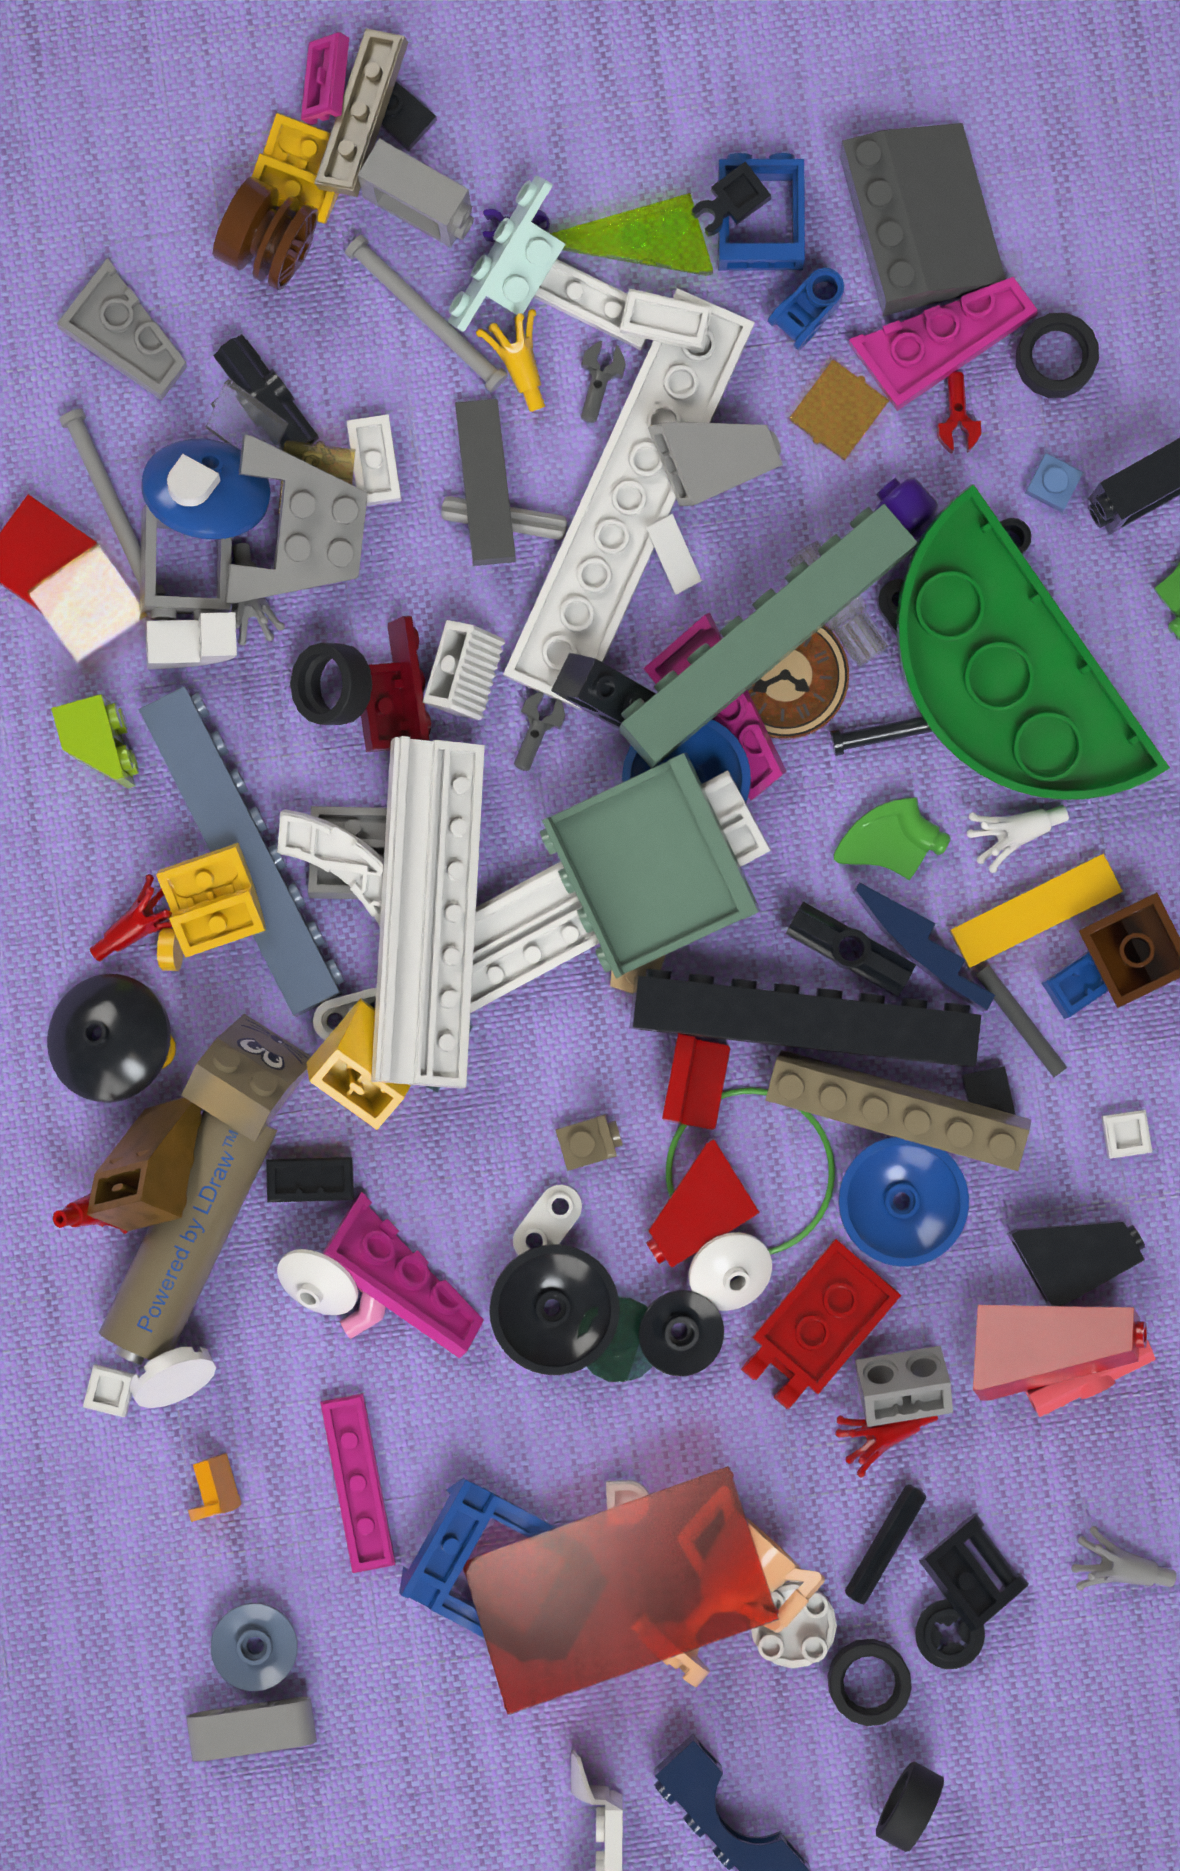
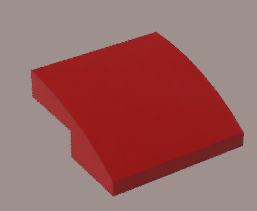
M28 494L0 532V584L49 618L74 586V578L98 549V544Z

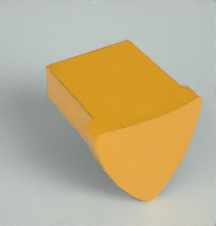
M227 1453L193 1464L204 1505L188 1509L191 1522L233 1511L242 1504Z

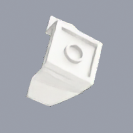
M571 1750V1793L579 1800L588 1804L605 1805V1807H596V1842H605V1851H596V1871H622L623 1795L615 1790H610L607 1786L589 1785L581 1757L577 1755L575 1750Z

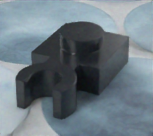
M745 161L711 186V192L716 199L698 202L692 209V216L696 219L703 213H711L715 220L705 228V233L708 237L713 236L721 230L723 219L730 216L736 225L770 201L771 194Z

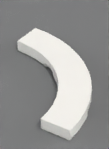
M286 809L280 811L277 853L307 861L338 876L351 887L350 890L363 903L370 915L375 917L380 927L384 858L367 843L327 820Z

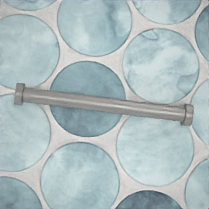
M363 235L356 237L345 250V254L351 260L356 258L486 382L485 388L491 393L494 392L506 380L508 373L503 368L497 370L367 246L368 240Z
M83 409L72 410L62 415L59 420L63 428H68L140 586L141 547L83 422L86 419ZM156 582V596H164L166 592L163 585H158Z

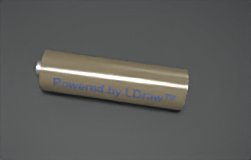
M205 1110L203 1111L196 1136L194 1163L190 1170L186 1192L187 1203L183 1210L182 1218L148 1227L100 1328L99 1334L118 1346L115 1351L117 1355L141 1365L144 1358L151 1360L167 1351L175 1349L278 1130L271 1127L270 1124H268L256 1142H253Z

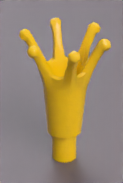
M535 309L528 311L526 337L523 330L524 315L518 313L515 316V343L508 341L496 323L490 324L488 330L495 335L500 345L482 328L476 330V335L486 340L504 361L518 392H523L530 412L546 407L538 387L542 384L533 352V321L537 314Z

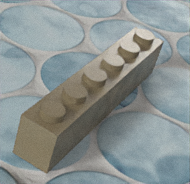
M784 1050L780 1051L776 1059L765 1101L1015 1171L1019 1170L1031 1125V1119Z

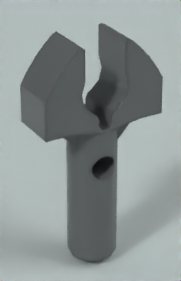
M602 341L595 343L584 353L581 368L589 370L591 375V381L581 413V419L585 422L594 423L597 421L608 381L614 377L623 378L626 363L618 345H616L612 363L606 366L603 371L600 370V364L597 361L601 352Z
M538 692L526 699L521 710V714L527 716L530 723L514 762L515 767L522 771L530 770L545 732L553 727L561 730L565 720L562 701L558 699L552 714L544 717L542 721L539 720L538 706L544 697L542 692Z

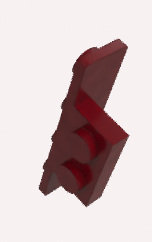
M402 616L388 623L393 663L369 664L373 685L370 701L361 715L366 752L390 751L391 740L395 737L406 736L410 737V739L430 741L431 718L429 713L425 711V704L422 703L424 699L425 676L423 671L419 669L417 655L419 634L413 626L412 616Z

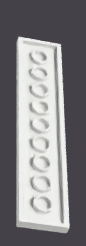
M678 288L673 296L674 299L713 307L703 352L657 341L652 342L503 673V676L542 692L551 698L558 699L581 711L580 707L555 694L551 689L569 652L596 658L604 662L654 550V545L646 527L669 516L676 501V496L648 427L663 422L711 423L755 322Z

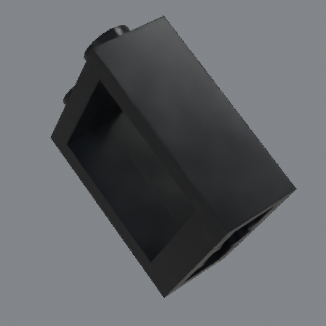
M1180 438L1098 484L1088 498L1091 502L1088 510L1099 528L1105 526L1110 535L1180 496Z

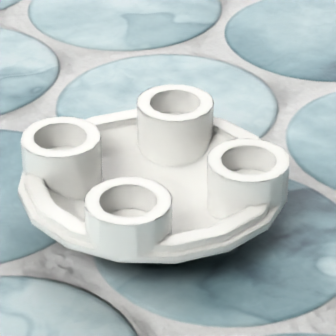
M784 1583L780 1588L756 1603L754 1608L773 1617L791 1594L803 1583ZM819 1590L814 1593L806 1606L791 1623L779 1633L753 1620L750 1621L752 1638L758 1647L760 1655L776 1665L788 1668L809 1666L824 1659L834 1642L837 1628L834 1609L826 1596Z

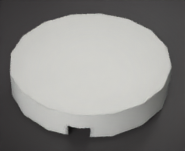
M179 1347L147 1362L143 1366L146 1372L140 1378L137 1373L132 1377L130 1390L139 1406L146 1408L164 1407L179 1402L203 1388L214 1376L216 1366L206 1348L200 1347L198 1352H194L193 1347Z

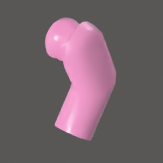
M359 1289L362 1293L359 1310L340 1321L341 1326L350 1339L380 1322L385 1315L386 1307L361 1289Z

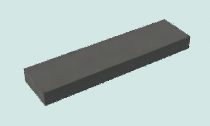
M498 399L455 402L473 566L516 562Z

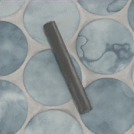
M990 965L979 971L976 977L987 991L995 995V1002L1053 1078L1064 1071L1067 1066Z

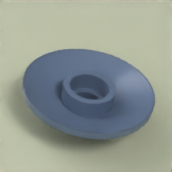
M262 1603L243 1604L226 1613L216 1625L211 1639V1657L220 1676L230 1685L245 1691H262L279 1684L291 1671L297 1657V1636L291 1622L276 1608ZM258 1637L263 1641L264 1648L261 1652L255 1653L249 1649L248 1641L250 1638Z

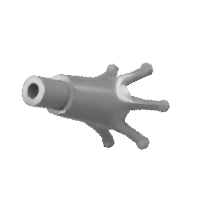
M239 543L233 546L234 565L256 567V564L251 559L249 544ZM265 597L232 604L231 612H235L236 629L241 627L238 640L239 645L244 646L247 643V625L250 617L257 618L267 641L274 639V635L267 626L268 618L278 630L282 631L285 629V624L280 622L274 615Z
M1096 1526L1090 1528V1533L1101 1544L1094 1545L1083 1536L1078 1539L1080 1545L1102 1557L1100 1564L1072 1565L1071 1568L1074 1573L1091 1572L1088 1574V1580L1077 1583L1076 1587L1080 1591L1091 1585L1110 1582L1153 1586L1155 1583L1167 1587H1173L1176 1582L1175 1570L1159 1567L1152 1560L1122 1550L1100 1534Z

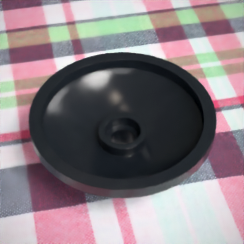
M120 974L93 976L74 986L61 999L52 1015L47 1036L48 1055L51 1065L60 1081L73 1093L83 1098L106 1103L131 1098L148 1087L160 1073L170 1047V1022L163 1003L155 992L144 983ZM100 1027L102 1030L101 1037L94 1041L92 1037L93 1031Z
M548 1244L531 1248L519 1254L506 1265L494 1284L490 1297L489 1315L496 1340L513 1361L525 1369L539 1374L564 1375L589 1366L605 1352L617 1330L620 1305L615 1284L610 1274L598 1260L575 1247ZM551 1299L559 1302V1310L554 1315H548L544 1311L545 1303Z

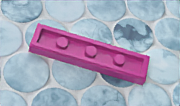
M364 1393L321 1401L320 1404L352 1573L393 1566L396 1564Z

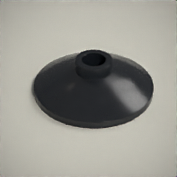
M688 1290L668 1292L654 1300L644 1312L639 1325V1344L645 1358L657 1370L672 1376L693 1375L708 1367L719 1354L724 1340L723 1320L718 1309L706 1297ZM677 1323H683L685 1325V1332L679 1337L672 1336V1327Z

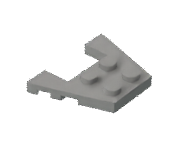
M244 435L239 475L283 481L274 568L266 569L229 564L225 603L234 604L358 578L368 492L250 435Z

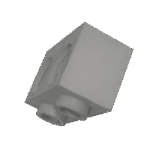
M941 1346L855 1360L858 1391L867 1427L953 1413L951 1382Z

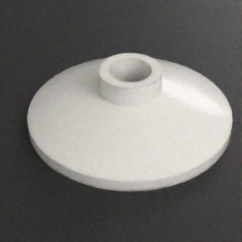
M741 1232L726 1233L713 1238L696 1253L689 1268V1285L692 1292L706 1297L719 1311L739 1309L754 1301L768 1285L772 1273V1259L766 1246L758 1238ZM740 1275L737 1279L731 1281L733 1277Z
M308 1249L292 1250L286 1253L278 1264L277 1274L282 1287L295 1301L312 1311L325 1315H341L349 1312L357 1302L358 1288L353 1277L340 1263L325 1254Z

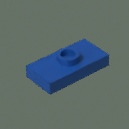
M1089 951L1041 983L1064 1019L1071 1017L1108 992Z

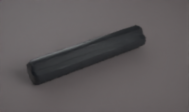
M909 1484L904 1487L846 1587V1595L855 1602L865 1604L924 1504L926 1495L918 1488Z

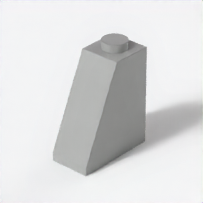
M663 422L648 427L679 506L696 505L783 465L779 456L781 453L779 440L774 432L769 431L767 425Z

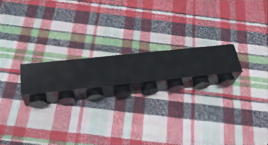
M646 969L645 976H637L634 980L629 1029L963 1067H975L977 1062L981 1015L970 1014L969 1005L944 1003V1010L927 1009L928 1001L910 998H902L901 1006L884 1004L885 996L866 993H859V1001L842 999L843 991L817 988L816 996L799 994L800 986L788 984H774V991L757 989V981L732 979L731 986L714 984V976L689 974L688 981L672 980L671 971Z

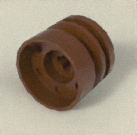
M252 176L244 181L232 198L218 228L212 254L215 259L237 270L244 269L255 257L253 277L261 281L268 275L269 286L281 290L291 280L308 254L313 241L319 212L317 208L309 204L303 205L299 210V200L293 196L287 198L279 209L276 210L279 196L278 189Z

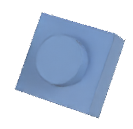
M1045 453L1025 494L1063 512L1084 472Z

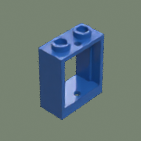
M734 153L728 155L727 159H719L718 181L745 161L760 181H792V243H730L728 216L723 219V226L718 232V271L803 270L805 262L804 159H795V156L790 153H775L770 155L769 159H752L750 154Z

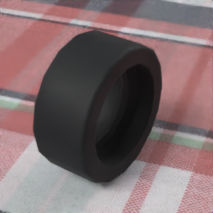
M1049 313L1036 319L1024 331L1016 350V368L1022 382L1034 393L1047 398H1065L1079 392L1094 374L1099 361V343L1093 330L1081 318L1068 313ZM1051 331H1062L1070 334L1078 341L1082 350V362L1079 369L1071 377L1064 380H1052L1044 377L1033 363L1032 350L1035 342L1042 335Z
M319 643L305 649L293 666L290 682L292 699L298 712L309 722L320 725H343L354 722L364 713L370 701L373 685L371 670L364 655L355 647L340 643ZM331 659L337 663L342 677L341 696L332 709L325 704L320 687L322 672Z
M875 1639L856 1640L843 1647L833 1658L827 1675L829 1693L838 1711L851 1722L864 1726L883 1725L896 1718L907 1705L912 1690L910 1671L900 1653L888 1643ZM873 1656L882 1659L891 1667L894 1673L895 1687L893 1694L886 1703L874 1708H865L856 1705L849 1699L844 1689V1677L846 1670L854 1661L862 1657Z
M911 1762L901 1774L884 1806L876 1828V1836L904 1852L910 1851L922 1835L937 1806L944 1786V1777L917 1762Z

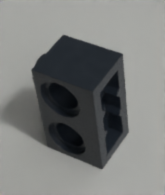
M570 652L551 689L552 692L618 729L625 720L621 715L625 709L639 698L646 703L656 694L596 658Z

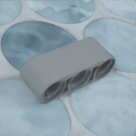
M295 1697L214 1709L186 1716L192 1761H209L296 1748L317 1742L310 1697Z

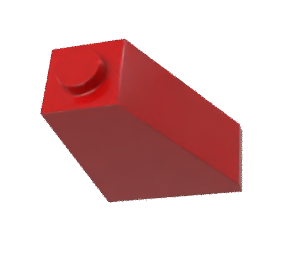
M714 1139L704 1145L648 1229L653 1238L647 1241L646 1244L659 1264L667 1260L671 1268L698 1252L703 1245L713 1238L732 1231L760 1213Z

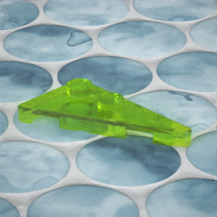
M691 193L550 233L566 244L562 249L563 251L704 276L713 274V267L698 218L694 219L692 216L694 203Z

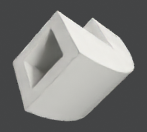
M235 612L200 613L199 620H159L146 622L147 669L209 665L228 661L237 656Z

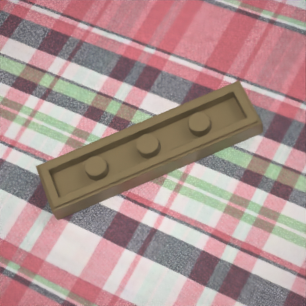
M365 29L344 92L342 115L335 119L316 176L315 185L318 189L358 197L361 188L358 173L375 146L407 49L408 41L405 36Z

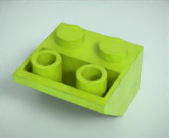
M102 694L51 708L63 751L125 788L135 787L133 775L139 774V768L133 750H129L127 744L124 745L122 734L128 733V728L121 708H117L116 703H111Z

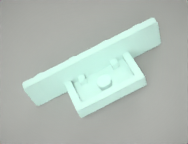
M535 176L532 182L529 180L521 187L516 197L518 205L510 219L506 217L498 225L493 236L496 242L488 255H482L477 260L471 272L473 280L467 290L459 292L452 301L449 308L451 316L448 323L464 332L486 296L516 315L518 313L524 314L566 245L531 222L551 190L552 183L539 176Z

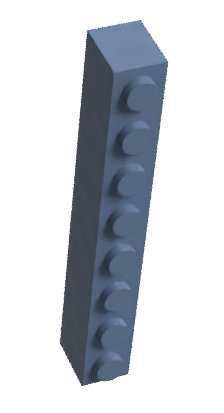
M183 686L138 709L210 852L239 843L266 925L265 931L254 934L253 937L293 1016L298 1017L320 1006L323 1002L341 995L342 992L338 985L345 980L334 959L326 962L319 946L325 944V940L315 921L306 923L299 909L305 906L306 903L295 882L287 885L280 871L287 866L282 855L277 853L278 848L276 844L268 847L261 832L268 828L256 806L251 809L248 808L242 796L243 793L248 791V788L238 769L230 771L222 756L228 754L229 751L218 730L210 733L204 721V718L208 717L210 713L199 692L191 695L190 691Z

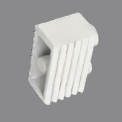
M446 620L422 703L453 715L481 720L484 717L482 712L486 709V704L489 701L488 694L491 693L489 687L493 685L492 679L496 676L494 671L498 668L497 664L501 660L500 653L503 652L501 646L505 644L504 639L471 624Z

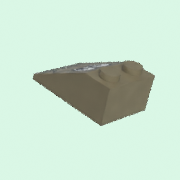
M243 1014L216 1038L196 1063L181 1096L253 1142H256L308 1073L306 1062L311 1056L246 1014Z

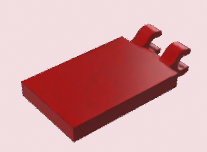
M834 1239L751 1338L760 1347L746 1361L741 1370L752 1380H757L770 1363L789 1380L773 1398L783 1407L789 1409L807 1387L815 1394H819L902 1295L837 1239Z

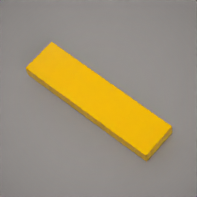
M1103 853L949 930L962 957L966 959L965 963L969 969L1123 891Z

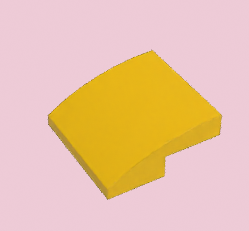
M276 113L264 151L259 153L252 176L278 189V207L287 198L293 196L299 200V210L306 204L317 208L319 212L317 221L326 224L339 193L318 189L315 185V180L331 132L281 113Z
M239 843L158 870L156 876L172 912L169 920L185 958L266 930L259 899Z

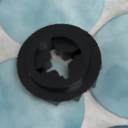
M947 1599L934 1601L921 1612L915 1627L917 1647L927 1661L943 1669H957L968 1665L979 1655L984 1644L985 1629L983 1625L978 1630L970 1631L964 1621L960 1619L956 1631L965 1644L962 1645L959 1642L955 1643L949 1640L938 1649L943 1635L935 1623L938 1622L941 1625L950 1626L953 1622L956 1623L960 1617Z

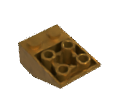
M186 1098L145 1108L94 1174L87 1215L126 1231L182 1218L183 1210L187 1203L186 1192L190 1170L194 1163L197 1131L202 1119L201 1108Z

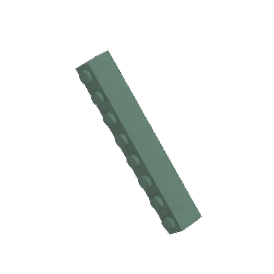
M885 504L880 506L875 512L870 507L863 510L850 522L853 528L851 532L842 539L837 534L832 536L817 550L821 557L810 566L805 561L801 562L786 575L785 579L788 584L778 593H775L772 588L766 591L752 604L756 609L754 613L744 621L740 616L735 617L719 632L724 638L712 648L707 643L703 644L687 658V661L691 664L679 675L674 670L671 671L654 686L658 691L657 694L646 703L641 698L637 699L622 712L621 715L625 720L620 725V733L651 769L655 768L912 552L918 542Z

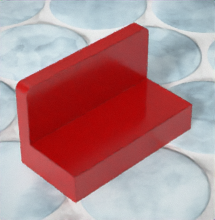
M678 1034L662 1116L664 1121L710 1130L716 1128L730 1056V1047L728 1045L697 1040L694 1036Z

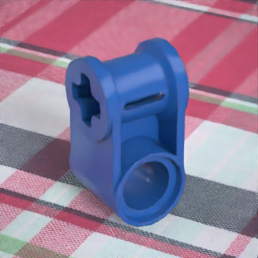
M831 268L817 269L774 310L767 322L771 326L777 325L795 341L793 346L799 351L816 335L824 322L842 303L844 292L843 278L837 271ZM828 282L835 287L837 293L829 300H821L815 296L813 288L818 283Z

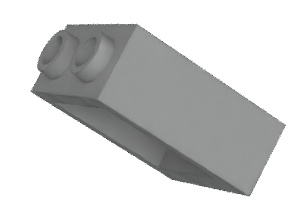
M380 138L378 139L358 173L363 198L450 248L456 238L463 240L474 221V217L470 215L473 206H471L469 189Z
M145 504L141 513L140 612H151V619L175 620L177 614H193V620H199L200 613H228L231 610V604L225 603L228 567L231 564L232 537L217 539V598L156 596L157 528H171L158 520Z

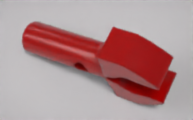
M955 371L947 377L950 417L945 423H938L937 439L951 454L954 451L952 433L958 424L967 436V453L975 446L982 434L981 421H972L967 416L963 372Z

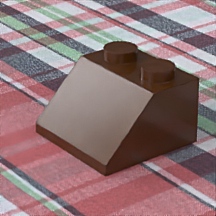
M1157 892L1079 930L1117 1008L1180 978V936Z

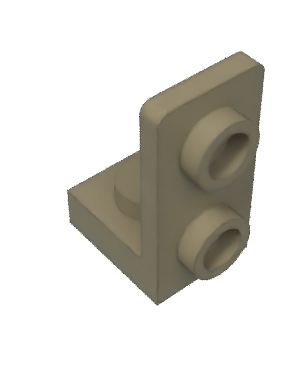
M605 1114L556 1129L567 1171L617 1157L615 1148L623 1146L616 1120L607 1123Z

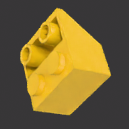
M360 998L306 1064L309 1081L378 1130L405 1098L411 1085L371 1081L375 1008Z

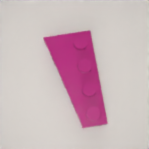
M1011 277L966 294L955 302L941 307L937 305L924 310L923 314L900 322L898 320L883 326V329L850 338L849 345L898 411L948 377L951 373L957 371L1037 316L1038 310L1015 278Z
M707 613L643 668L655 684L673 670L677 675L681 674L691 665L687 658L703 644L707 643L712 648L722 639L711 614ZM748 690L712 719L731 731L746 752L751 769V788L748 797L751 801L787 772Z
M361 1192L351 1204L322 1254L340 1263L351 1274L359 1289L452 1354L461 1358L468 1351L484 1319L446 1280L439 1281L429 1270L427 1266L429 1262L418 1250L413 1253L397 1237L396 1234L399 1230L388 1219L382 1221L369 1207L372 1202Z

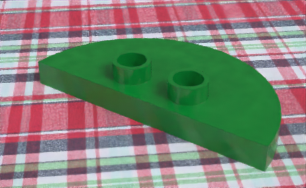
M969 485L946 505L923 534L906 569L899 595L896 624L900 665L912 700L926 725L956 758L978 774L1009 789L1042 798L1072 800L1109 796L1132 789L1170 769L975 485Z

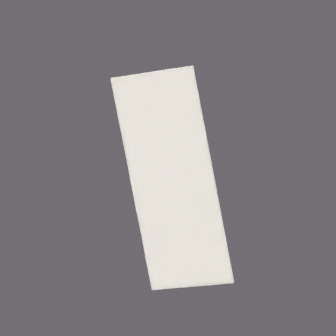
M673 514L646 527L675 595L702 581Z

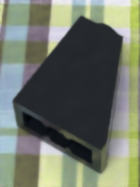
M1122 1221L1014 1229L1007 1233L1047 1306H1064L1145 1260L1140 1250L1145 1248L1140 1234L1133 1225L1126 1227Z

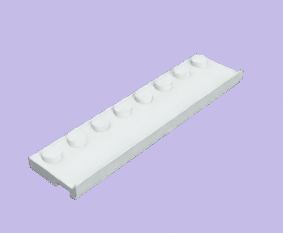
M406 736L395 737L391 740L372 1082L457 1089L466 1088L485 745L443 740L410 739V737Z
M728 770L702 784L740 867L771 851ZM561 861L476 907L470 1013L599 944L594 931L587 933L579 919L577 910L582 908L576 892L569 894L558 873L559 870L564 868Z

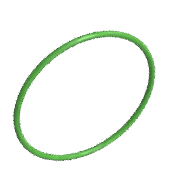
M732 1089L723 1092L721 1099L742 1094L766 1096L768 1089ZM801 1110L798 1111L810 1121L823 1142L828 1160V1186L823 1203L811 1223L791 1240L767 1249L770 1255L786 1250L805 1238L822 1219L833 1193L835 1163L830 1142L815 1117L811 1113ZM680 1124L669 1147L666 1161V1183L669 1197L674 1192L672 1165L675 1149L683 1131L688 1125Z

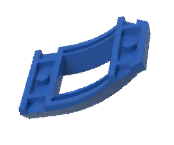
M462 1478L446 1489L450 1496L410 1568L408 1569L403 1566L399 1590L400 1595L428 1607L431 1611L483 1637L526 1664L531 1660L547 1659L548 1661L567 1659L609 1583L592 1555L590 1548L521 1507ZM491 1518L534 1540L567 1560L527 1633L451 1591Z

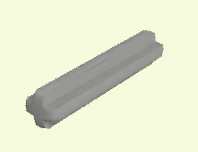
M452 496L445 497L441 510L442 518L447 521L468 524L466 500ZM510 507L513 532L557 540L564 538L567 527L565 516Z

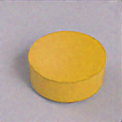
M163 928L158 936L157 961L162 971H179L182 965L183 951L173 928Z

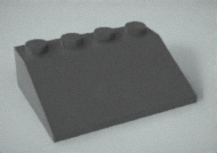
M963 123L882 130L842 141L840 160L883 316L964 296L1006 280Z

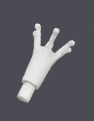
M1063 805L1046 811L1044 809H1037L1009 817L980 816L972 812L969 814V819L982 822V830L970 829L967 831V836L973 838L995 835L998 838V842L977 857V862L983 864L991 855L997 856L1001 850H1004L989 866V871L996 873L997 867L1019 846L1049 832L1052 826L1068 821L1069 816Z

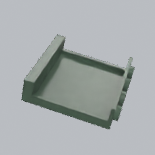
M687 753L674 757L655 768L542 820L545 829L540 831V835L550 855L557 852L564 867L558 871L561 881L569 894L576 892L582 908L577 910L579 919L587 933L594 931L601 946L595 949L599 962L606 973L613 971L615 978H619L627 972L741 919L750 917L761 910Z

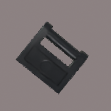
M977 1513L960 1523L951 1534L919 1560L920 1564L970 1631L978 1630L1029 1585L1021 1573H1015L982 1529L984 1523ZM968 1539L1003 1584L999 1590L964 1544Z

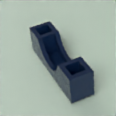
M694 1734L690 1735L654 1768L655 1777L658 1779L654 1784L657 1791L670 1805L677 1801L687 1812L683 1817L687 1825L700 1838L705 1833L716 1844V1847L712 1850L713 1853L729 1871L734 1866L739 1871H811L809 1863L780 1831L761 1837L748 1836L735 1831L722 1819L715 1804L717 1786L723 1775L722 1766Z

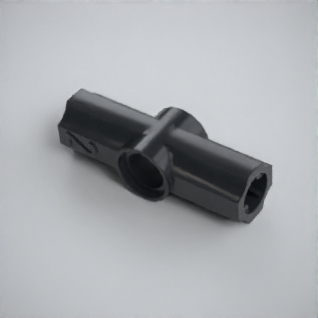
M242 334L227 341L213 355L240 392L238 396L260 425L262 423L265 425L282 451L286 452L287 443L312 446L319 439L317 433L293 403L295 399L273 369L269 371L259 354Z
M805 902L801 904L785 933L790 938L832 960L840 968L850 970L896 997H899L916 966L915 963L868 938L862 931L848 927ZM854 938L860 943L862 954L858 960L848 961L840 955L839 944L843 939Z

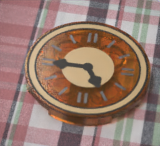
M824 625L748 689L770 738L793 740L806 737L823 728L837 714L843 704L849 684V666L843 646L835 634Z

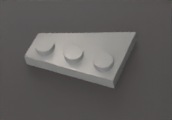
M108 258L57 322L59 330L160 400H163L187 368L186 361L158 324L151 319L140 304L137 296L131 288L127 287Z

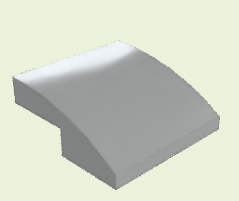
M311 806L310 815L327 820L349 831L384 858L387 808ZM309 863V898L358 899L350 890L351 887L338 876Z

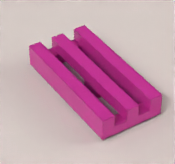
M341 32L309 42L301 120L310 125L317 124L318 119L322 121L329 120L330 114L334 117L342 115L349 37Z

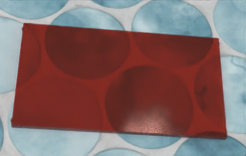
M729 1466L469 1559L463 1567L507 1715H512L780 1620L779 1610L775 1606L735 1485L734 1473Z

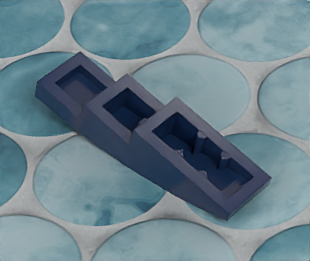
M859 882L853 894L879 929L908 959L948 991L980 1011H987L995 995L958 975L966 959L928 939L936 923Z

